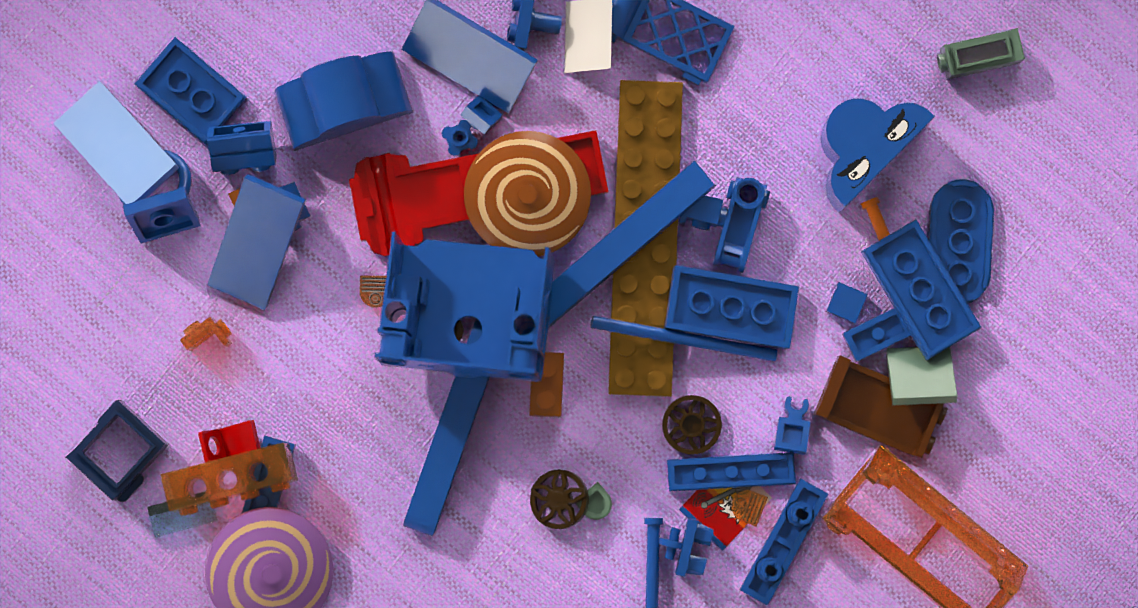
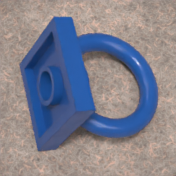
M168 150L164 151L179 166L176 170L179 176L178 188L125 204L120 198L125 217L141 244L201 226L199 215L188 196L192 184L190 169L179 155Z

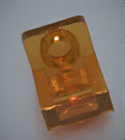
M209 317L201 324L197 320L183 331L185 336L180 339L184 347L192 352L214 334L224 346L228 347L232 344L228 338L232 332L222 319L216 322L214 318Z

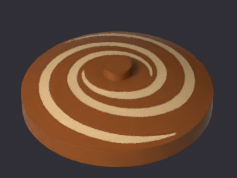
M518 131L495 139L477 155L466 177L464 201L472 226L490 246L533 250L540 257L545 255V247H549L551 253L568 244L580 231L590 208L591 187L585 166L578 155L566 143L546 133Z

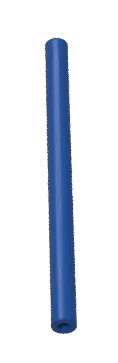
M592 316L590 327L593 329L774 362L777 358V349L598 316Z

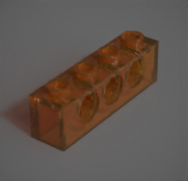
M285 442L160 474L169 512H179L180 517L198 513V506L210 504L212 509L228 505L229 498L240 496L241 501L259 497V491L271 488L272 493L291 488L290 482L298 481L290 444ZM263 463L268 469V475L263 481L259 482L254 476V470L256 466ZM232 471L237 477V483L234 488L229 490L224 485V477L228 472ZM201 479L206 484V492L202 497H197L194 494L193 486Z

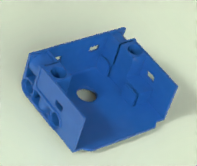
M392 232L380 327L377 329L378 334L381 336L379 353L374 352V357L383 366L441 371L463 378L488 376L541 382L555 259L549 247H545L544 259H540L533 250L428 239L418 246L404 245L396 232ZM406 314L402 321L396 322L401 315ZM464 317L476 318L482 325L480 338L472 344L461 343L455 337V326ZM529 327L534 328L532 333L522 336L525 329Z

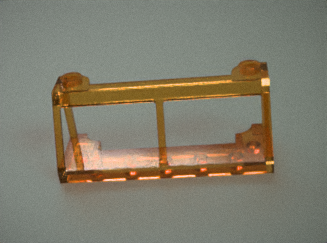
M880 445L829 506L822 518L828 528L838 535L841 533L849 535L852 532L943 608L972 607L915 561L916 556L941 526H944L991 565L989 572L997 580L1000 590L985 608H1003L1020 590L1029 566L883 445ZM865 479L873 485L878 483L888 489L894 485L936 520L935 524L910 554L905 553L845 503Z

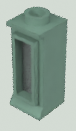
M1018 28L956 43L944 44L940 49L941 54H937L939 70L941 73L945 72L947 80L1019 64L1025 59Z

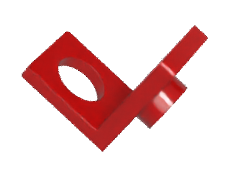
M248 420L221 429L198 432L205 463L229 460L261 450L254 420ZM210 438L216 443V454H213L209 448Z

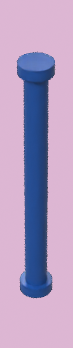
M644 518V524H647L646 608H658L660 547L658 543L660 539V525H663V518Z

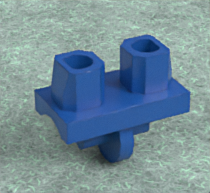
M688 517L682 542L678 541L681 529L672 527L669 539L660 537L658 543L667 546L664 557L666 559L674 560L676 549H680L675 573L683 577L686 576V573L691 575L704 574L707 558L692 555L691 550L693 542L710 546L714 532L712 528L699 524L697 519Z

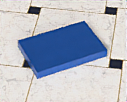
M176 37L172 39L134 83V85L206 146L208 145V128L224 126L247 100L244 94Z

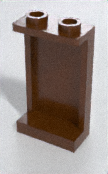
M839 355L834 362L813 415L913 457L922 458L924 453L930 454L936 437L931 435L935 425L942 424L948 408L944 407V403L892 405L889 377L851 362L850 359Z

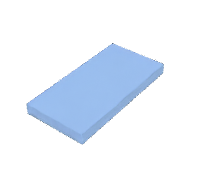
M100 81L53 123L125 204L147 198L179 168Z

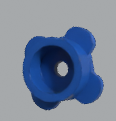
M461 120L458 125L453 127L446 126L442 130V137L447 139L449 144L448 152L453 156H458L462 151L467 149L473 150L477 147L478 140L473 137L470 130L471 126L467 120ZM458 135L463 137L461 141L457 140Z

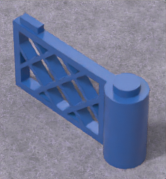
M612 0L611 43L614 44L616 39L623 41L683 71L682 78L698 86L701 81L708 82L735 26L684 0H665L668 12L652 17L648 6L650 0ZM671 3L680 8L673 10ZM686 10L693 14L696 26L680 31L675 14ZM645 11L648 19L640 21ZM670 16L676 33L659 38L654 21ZM699 17L708 22L701 24ZM649 23L655 40L642 43L632 38L637 26ZM714 24L725 30L719 42L708 45L703 31L704 27ZM698 30L704 47L687 52L682 35ZM677 37L683 54L670 57L664 53L661 42ZM657 44L658 50L650 47V45ZM716 46H717V48H716V50H715V52H714V54H713V56H712V55H711V52H710V48H713V47H716ZM702 51L706 52L709 64L705 73L692 67L690 55ZM685 58L686 64L678 61V59Z

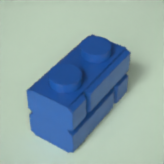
M272 121L208 128L207 144L213 172L221 171L223 175H232L239 172V169L247 168L260 172L276 165V146Z

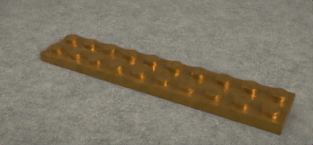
M620 80L615 228L680 173L683 82ZM678 219L613 273L611 319L664 328L673 267L677 264ZM611 332L608 394L672 397L674 343Z

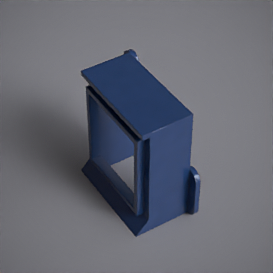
M116 400L98 419V424L66 458L111 500L125 502L144 482L142 473L166 449L169 443L125 404L124 401ZM120 417L151 448L116 483L84 453Z

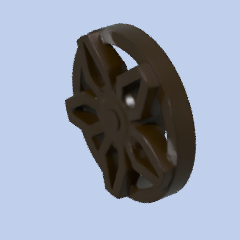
M687 395L676 399L666 409L662 421L663 434L671 447L681 453L691 455L709 450L717 442L722 428L721 416L715 405L706 398L697 395ZM693 400L688 407L689 413L685 409L677 407V405L684 401ZM699 401L700 412L695 413L693 412V408ZM705 405L712 410L716 419L708 416L702 418L705 413ZM672 410L683 414L680 420L671 412ZM668 417H670L674 423L679 424V426L674 427L670 433L668 432L667 427ZM706 421L716 424L715 427L704 428ZM680 430L683 436L672 440L674 434ZM715 431L712 440L705 445V437L702 432L711 433ZM699 436V438H700V448H699V449H698V447L696 446V444L693 442V437ZM689 437L688 442L693 450L682 448L677 443L683 442Z
M559 469L546 472L538 478L531 488L530 505L532 512L540 523L549 528H570L576 525L587 511L589 504L587 487L583 480L573 472ZM561 475L562 486L558 487L557 482ZM554 476L551 482L552 488L549 485H542L547 479ZM567 476L572 478L579 488L571 487L567 489L569 486ZM539 489H545L548 492L547 496L541 495ZM572 492H581V495L573 499ZM537 498L541 501H546V504L541 506L540 511L537 504ZM582 500L581 508L575 516L572 504H577ZM550 508L551 513L546 517H543L546 509ZM568 510L570 521L563 515V512ZM557 512H558V517H559L564 523H563V524H554V523H551V522H549V521H550L551 519H553L554 517H556Z

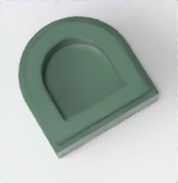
M597 482L588 489L589 504L585 513L586 517L593 520L606 517L612 507L611 497L600 483ZM582 500L576 504L579 509L581 508Z

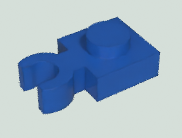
M788 396L784 403V411L788 418H778L774 450L805 455L811 421H804L802 417L809 408V401L804 399L802 408L795 410L791 407L792 397Z

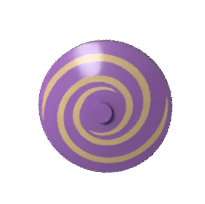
M256 508L234 517L217 533L206 556L205 583L208 594L216 608H321L331 589L333 560L325 538L306 518L283 508Z

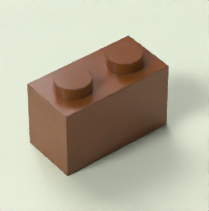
M545 352L541 382L531 381L530 416L561 418L564 353Z

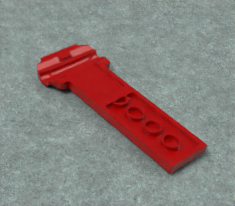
M597 131L559 137L558 139L571 147L585 166L590 181L591 196L609 193ZM389 152L379 156L364 157L356 163L354 178L349 179L361 242L367 241L373 253L389 256L392 232L397 233L404 245L415 246L423 242L424 229L470 221L465 207L464 187L470 166L478 154L410 167L409 159L406 155H395Z

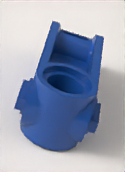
M736 177L735 181H730L726 196L727 199H730L713 265L718 266L720 263L738 268V272H744L761 208L766 209L770 191L766 190L767 185L760 183L754 178L743 179ZM745 186L754 188L757 193L756 200L752 203L744 202L739 195L741 188ZM724 253H729V254H732V255H736V256H738L739 258H736V257H733V256H729V255H725Z

